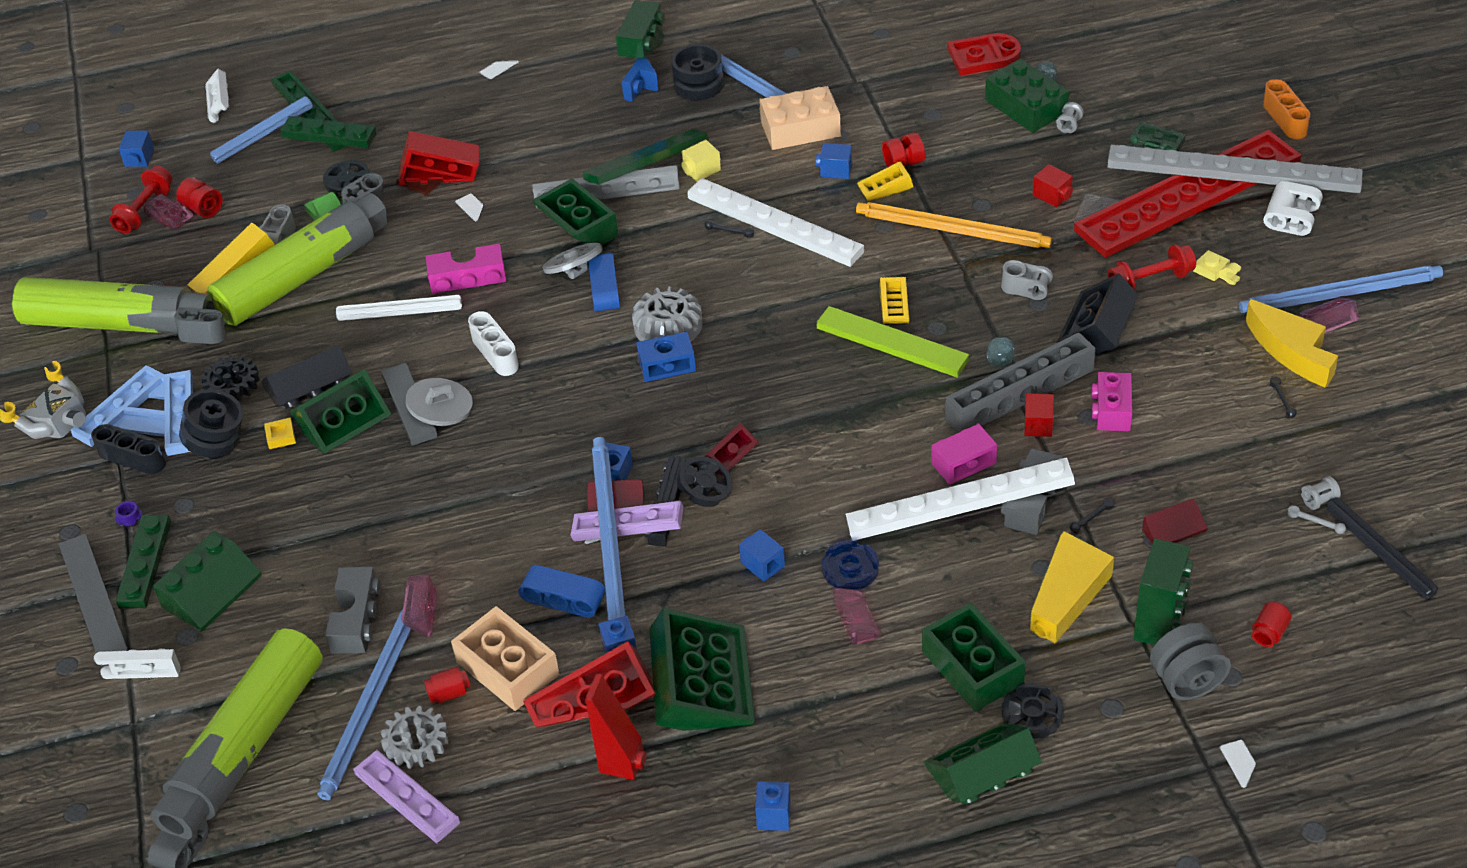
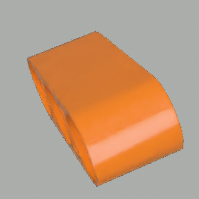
M1279 79L1269 80L1265 86L1264 108L1289 138H1305L1310 119L1309 110L1286 82Z

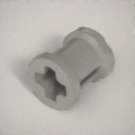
M1075 102L1066 103L1062 108V115L1056 121L1057 128L1063 133H1073L1078 126L1077 121L1083 116V108Z
M1327 476L1316 485L1304 486L1301 495L1305 505L1311 510H1316L1320 507V504L1333 500L1335 497L1340 498L1341 492L1337 482L1332 477Z

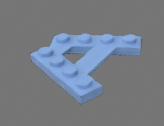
M145 365L86 416L83 426H74L70 429L73 437L92 447L94 445L91 437L93 429L102 424H110L139 434L164 436L167 456L190 452L181 443L179 430L184 402L193 394L191 370L162 374ZM148 398L164 399V411L137 407Z

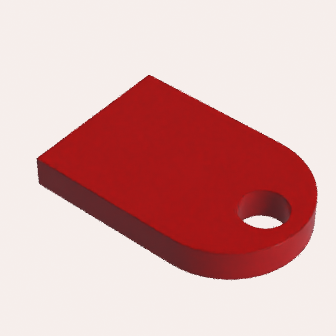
M1002 33L947 42V50L960 76L1004 68L1019 60L1021 55L1019 41L1013 36Z

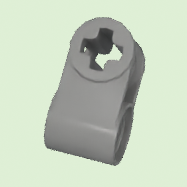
M287 205L273 207L263 224L259 227L267 233L275 245L296 231L291 209Z
M1011 260L1003 265L1001 288L1008 294L1042 300L1048 293L1047 285L1051 283L1053 273L1044 266Z

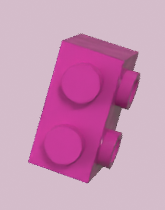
M1098 372L1097 383H1092L1091 399H1097V403L1092 402V419H1097V430L1130 431L1132 420L1131 373Z
M980 424L964 429L932 445L931 464L949 485L997 463V444Z

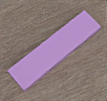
M681 501L614 509L617 536L681 529L684 507ZM598 511L574 514L570 535L573 541L600 538Z
M378 750L374 751L354 768L357 777L436 844L460 824L458 816Z

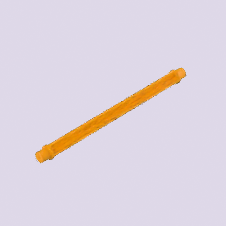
M858 202L856 207V213L864 214L870 218L1034 248H1050L1052 244V237L1043 236L1042 233L871 202L867 204Z

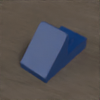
M638 58L623 79L624 100L633 102L637 94L641 93L642 88L658 91L657 74L647 58Z

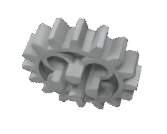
M418 706L416 711L411 712V709L406 707L405 714L401 715L395 712L396 720H387L385 722L387 729L381 730L383 738L381 744L389 760L394 759L396 766L406 762L408 769H411L416 762H418L420 767H424V760L429 759L431 762L436 761L434 754H443V745L448 744L446 722H443L441 714L434 715L432 708L423 712L422 707ZM413 724L415 725L421 747L417 750L414 748L409 726Z

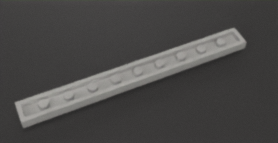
M1111 145L1107 167L1277 185L1282 181H1288L1323 190L1353 193L1361 192L1363 169L1312 165L1299 162L1292 163L1125 145Z

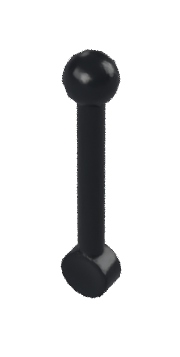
M707 220L704 225L708 230L714 228L744 234L747 238L754 236L752 228L740 229L715 224L711 220Z
M1272 377L1269 384L1277 390L1286 408V416L1294 418L1297 411L1288 402L1280 386L1281 379L1279 377Z
M1105 498L1103 505L1079 522L1071 523V532L1078 533L1084 524L1105 509H1113L1114 500Z

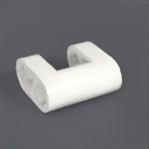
M1288 181L1279 182L1274 189L1264 216L1265 225L1270 229L1281 232L1307 235L1314 224V217L1310 212L1316 211L1319 208L1323 198L1321 191L1313 186Z

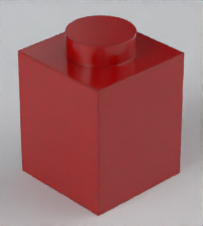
M1048 164L1034 176L1033 196L1057 208L1062 202L1067 201L1073 193V176Z
M1026 393L1024 436L1052 437L1054 394Z

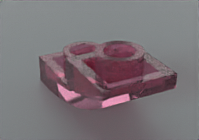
M162 193L143 205L144 212L171 229L178 228L193 217V213L177 200L175 202L170 201Z

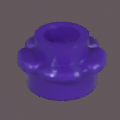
M133 501L122 502L115 509V521L119 525H135L141 518L142 510Z

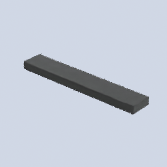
M86 533L59 543L96 653L128 651Z

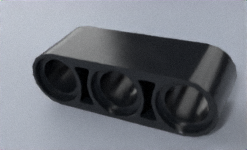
M110 424L99 425L91 433L94 445L102 459L147 474H156L163 470L166 465L160 445L153 438Z

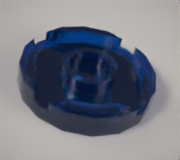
M857 541L838 542L829 547L825 552L826 555L822 558L821 567L824 579L831 586L839 590H861L871 585L878 576L879 560L877 553L869 545L864 544L863 546L857 544Z

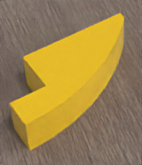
M1250 299L1246 323L1258 342L1278 362L1292 372L1326 388L1335 375L1338 355L1320 349L1323 344L1326 326Z

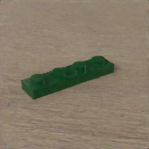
M289 116L280 130L282 138L369 148L377 134L375 126Z
M141 515L116 598L118 608H147L171 524L169 515Z

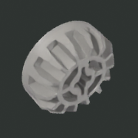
M668 286V291L660 292L659 288H656L653 291V295L649 293L644 294L641 300L633 307L634 333L640 341L688 332L691 342L701 332L703 321L698 299L681 288L677 293L671 286ZM678 305H683L682 312L678 314Z

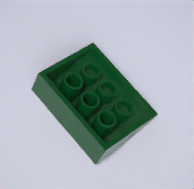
M662 608L649 628L653 687L656 693L654 695L656 725L682 731L753 725L755 719L744 625Z

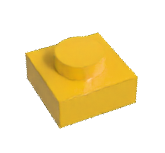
M291 418L264 424L269 449L296 443Z

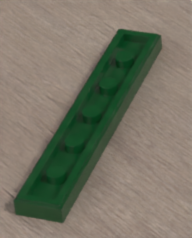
M292 71L271 79L272 85L290 105L303 97H307L311 101L312 109L300 115L302 118L338 122ZM325 143L332 152L347 147L345 145Z
M695 129L685 131L582 172L583 180L598 185L681 153L683 150L704 140L709 141L708 133Z

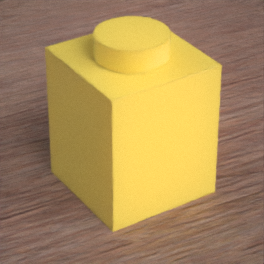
M707 140L682 151V168L687 175H690L697 182L701 178L704 179L721 170L719 151Z

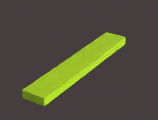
M831 306L825 310L817 321V329L957 378L969 362V354Z

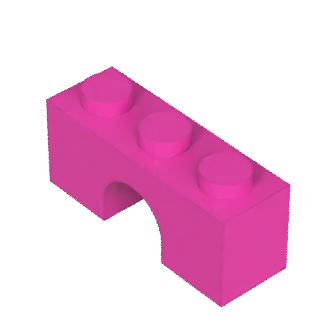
M500 244L476 247L475 257L465 263H458L452 260L451 252L426 255L427 273L432 294L506 282Z

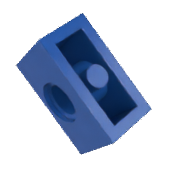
M688 332L636 342L638 361L644 382L696 372L694 351Z

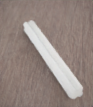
M460 295L343 305L336 308V316L339 321L453 311L462 309V299Z

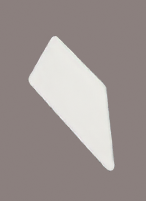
M518 61L495 62L480 71V73L492 79L517 64Z
M468 194L455 201L474 221H478L483 204L473 194Z
M1242 740L1221 745L1220 749L1240 785L1245 788L1256 765L1254 759Z

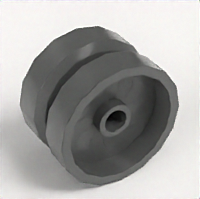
M1202 623L1186 624L1168 632L1156 643L1150 654L1152 666L1157 674L1162 677L1164 685L1171 696L1177 700H1192L1213 691L1225 680L1231 668L1230 659L1222 647L1218 646L1216 638L1210 629Z

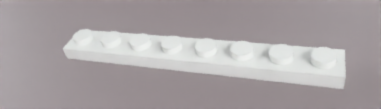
M701 178L688 190V199L849 267L864 253L863 244Z
M1066 457L847 513L846 518L852 541L1074 485V476Z

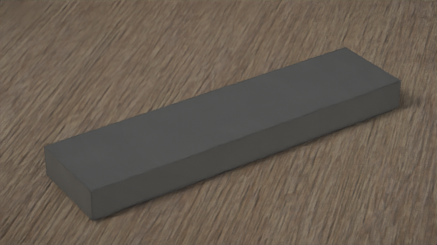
M403 363L381 370L382 377L411 445L437 438L434 425L416 419L406 407L407 391L415 384L407 364Z

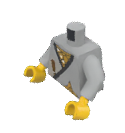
M52 361L56 371L50 372L46 367L44 368L47 379L57 381L58 384H52L19 415L16 414L13 403L5 402L4 406L7 412L0 409V420L2 422H14L15 427L33 439L44 437L62 438L74 426L81 427L84 425L86 411L83 408L84 399L81 391L67 376L63 377L61 366L57 361Z

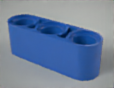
M613 252L598 254L588 261L594 311L620 309Z
M539 565L530 567L518 589L519 596L526 602L588 618L595 615L606 593L603 584L597 580Z

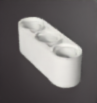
M483 311L473 313L468 320L473 343L498 374L503 376L514 374L518 370L519 364L513 342L490 314Z

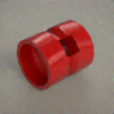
M916 132L903 135L900 140L893 138L882 142V155L887 168L900 161L906 167V163L911 166L925 160L923 142Z
M189 177L185 179L177 190V201L203 218L213 217L222 206V194L198 178Z

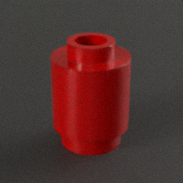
M1280 602L1266 603L1252 626L1253 632L1251 635L1253 640L1264 647H1272L1278 643L1292 620V615L1288 608Z
M457 666L430 675V679L424 680L431 703L438 701L441 704L467 695L465 689L470 687L466 671H459Z

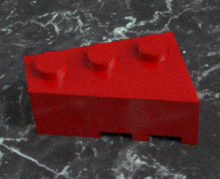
M409 131L399 165L398 185H406V182L413 181L428 184V181L443 180V183L473 182L479 165V145Z

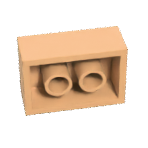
M828 86L759 99L761 123L772 150L841 137L840 113Z
M497 606L451 641L456 662L514 711L524 705L523 700L541 691L560 675L556 654Z

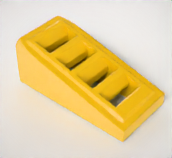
M901 161L857 183L867 201L903 192L914 187L911 177ZM868 187H873L874 190L869 191Z
M906 277L880 278L879 289L883 324L909 323ZM886 292H900V294H887ZM887 299H901V301H887ZM902 306V308L888 309V307ZM903 313V316H888V314Z

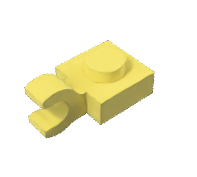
M1208 250L1196 261V268L1193 272L1213 281L1221 278L1227 283L1235 285L1240 280V277L1235 274L1241 270V266L1236 263H1230L1229 259Z

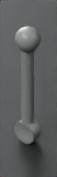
M1290 506L1288 508V515L1292 518L1302 517L1335 529L1338 534H1343L1346 531V526L1343 523L1335 524L1300 511L1297 506Z

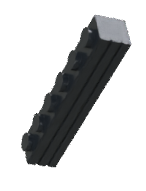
M669 456L668 462L664 464L665 473L660 478L661 487L657 488V501H654L653 504L679 501L681 491L678 488L677 476L681 466L686 462V457ZM670 530L645 533V537L648 538V544L666 547Z

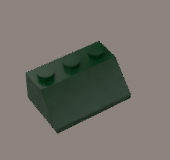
M573 178L533 199L534 205L576 240L588 244L600 243L603 245L619 236L616 213Z
M365 369L290 411L302 433L322 454L329 452L392 415Z
M213 531L154 584L153 587L163 609L202 632L255 583L262 574L235 542Z
M1004 722L923 761L925 767L948 799L962 804H969L980 798L979 794L988 789L989 791H994L1004 787L1007 784L1006 780L1014 776L1023 777L1032 773L1033 767L1042 763L1029 728Z

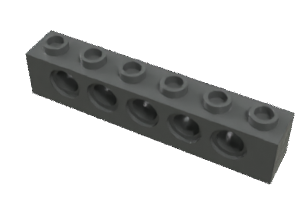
M1077 333L946 397L945 420L957 433L977 424L983 426L1025 405L1026 393L1048 394L1094 370L1095 347L1080 333Z

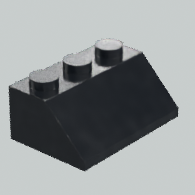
M1119 273L1081 291L1057 343L1080 333L1095 347V355L1106 350H1113L1119 344L1118 339L1127 326L1126 322L1130 313L1135 308L1134 304L1138 293Z
M337 345L271 374L261 380V383L276 407L284 405L285 409L299 404V397L308 394L309 398H312L324 392L322 387L331 383L335 386L347 379L346 376L352 374V371L340 345Z

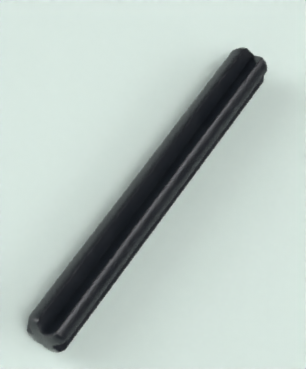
M1335 497L1328 502L1327 511L1339 522L1345 524L1349 531L1422 597L1428 600L1437 594L1438 586L1340 498Z

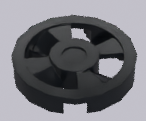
M348 160L336 163L324 173V186L327 192H333L338 196V193H342L343 188L357 180V178L370 173V170L366 164L360 161ZM350 166H358L359 171L355 173V171L350 169Z
M693 457L686 460L677 476V484L681 493L684 489L690 495L688 500L703 507H714L720 501L726 500L733 485L731 474L726 467L717 460L708 457ZM719 470L724 475L723 481H717L714 475ZM713 489H715L720 494L718 496L709 497V493H711Z
M1037 683L1021 684L1016 687L1015 692H1012L1010 695L1007 693L1004 697L1002 705L1004 723L1016 725L1024 720L1026 724L1021 726L1029 728L1033 739L1045 738L1055 733L1062 724L1064 716L1062 699L1059 695L1057 698L1054 694L1050 693L1051 688L1046 685ZM1039 695H1041V696H1043V697H1046V698L1049 699L1050 701L1047 702V703H1044V702H1043L1040 698H1038V697H1039ZM1018 698L1022 703L1016 702L1014 700ZM1045 714L1056 717V721L1051 727H1048L1042 721Z

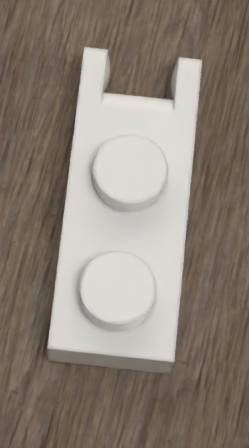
M217 69L206 83L208 118L213 123L219 120L218 113L221 110L226 111L229 107L226 72Z
M174 649L105 651L94 655L96 664L109 665L103 667L100 671L104 679L179 677L181 669Z

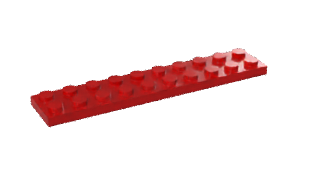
M1269 130L1217 154L1300 163L1302 156ZM1173 175L1074 223V231L1103 257L1107 258L1258 183Z

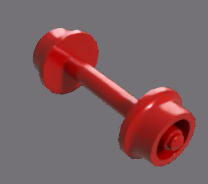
M153 166L151 169L145 170L141 174V180L145 188L132 204L128 206L118 203L112 208V215L109 217V221L115 230L122 234H129L132 230H137L142 224L141 217L137 212L153 193L159 196H166L170 192L173 178L165 168Z
M1175 244L1169 247L1167 260L1132 271L1126 262L1120 261L1116 267L1108 270L1107 278L1119 273L1135 290V280L1172 269L1179 278L1186 277L1188 272L1195 270L1196 258L1190 246H1178Z

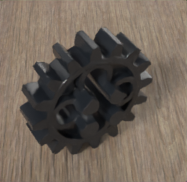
M230 355L228 360L225 361L223 358H219L218 364L211 362V369H204L205 376L201 377L203 390L214 389L224 391L239 401H242V395L244 394L250 396V389H257V382H260L256 364H252L250 358L244 361L241 355L237 359Z

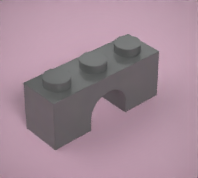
M1031 448L1027 459L1022 458L1019 469L1062 459L1063 456ZM1055 489V490H1051V491H1047V492H1043V493H1048V494L1054 495L1056 489ZM1035 494L1004 502L1001 508V514L1005 515L1004 527L1038 535L1046 515L1047 496Z
M339 567L334 590L340 608L350 609L344 612H330L325 637L331 654L366 653L367 643L372 641L373 637L371 621L377 615L375 599L381 593V581L379 578H376L373 567Z

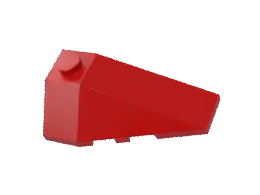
M627 641L523 700L535 727L539 728L589 718L585 698L596 674L604 677L624 710H629L656 695L650 674L637 649Z
M596 674L585 700L599 773L635 780L638 770L644 768L647 752L643 751L641 736L602 675Z

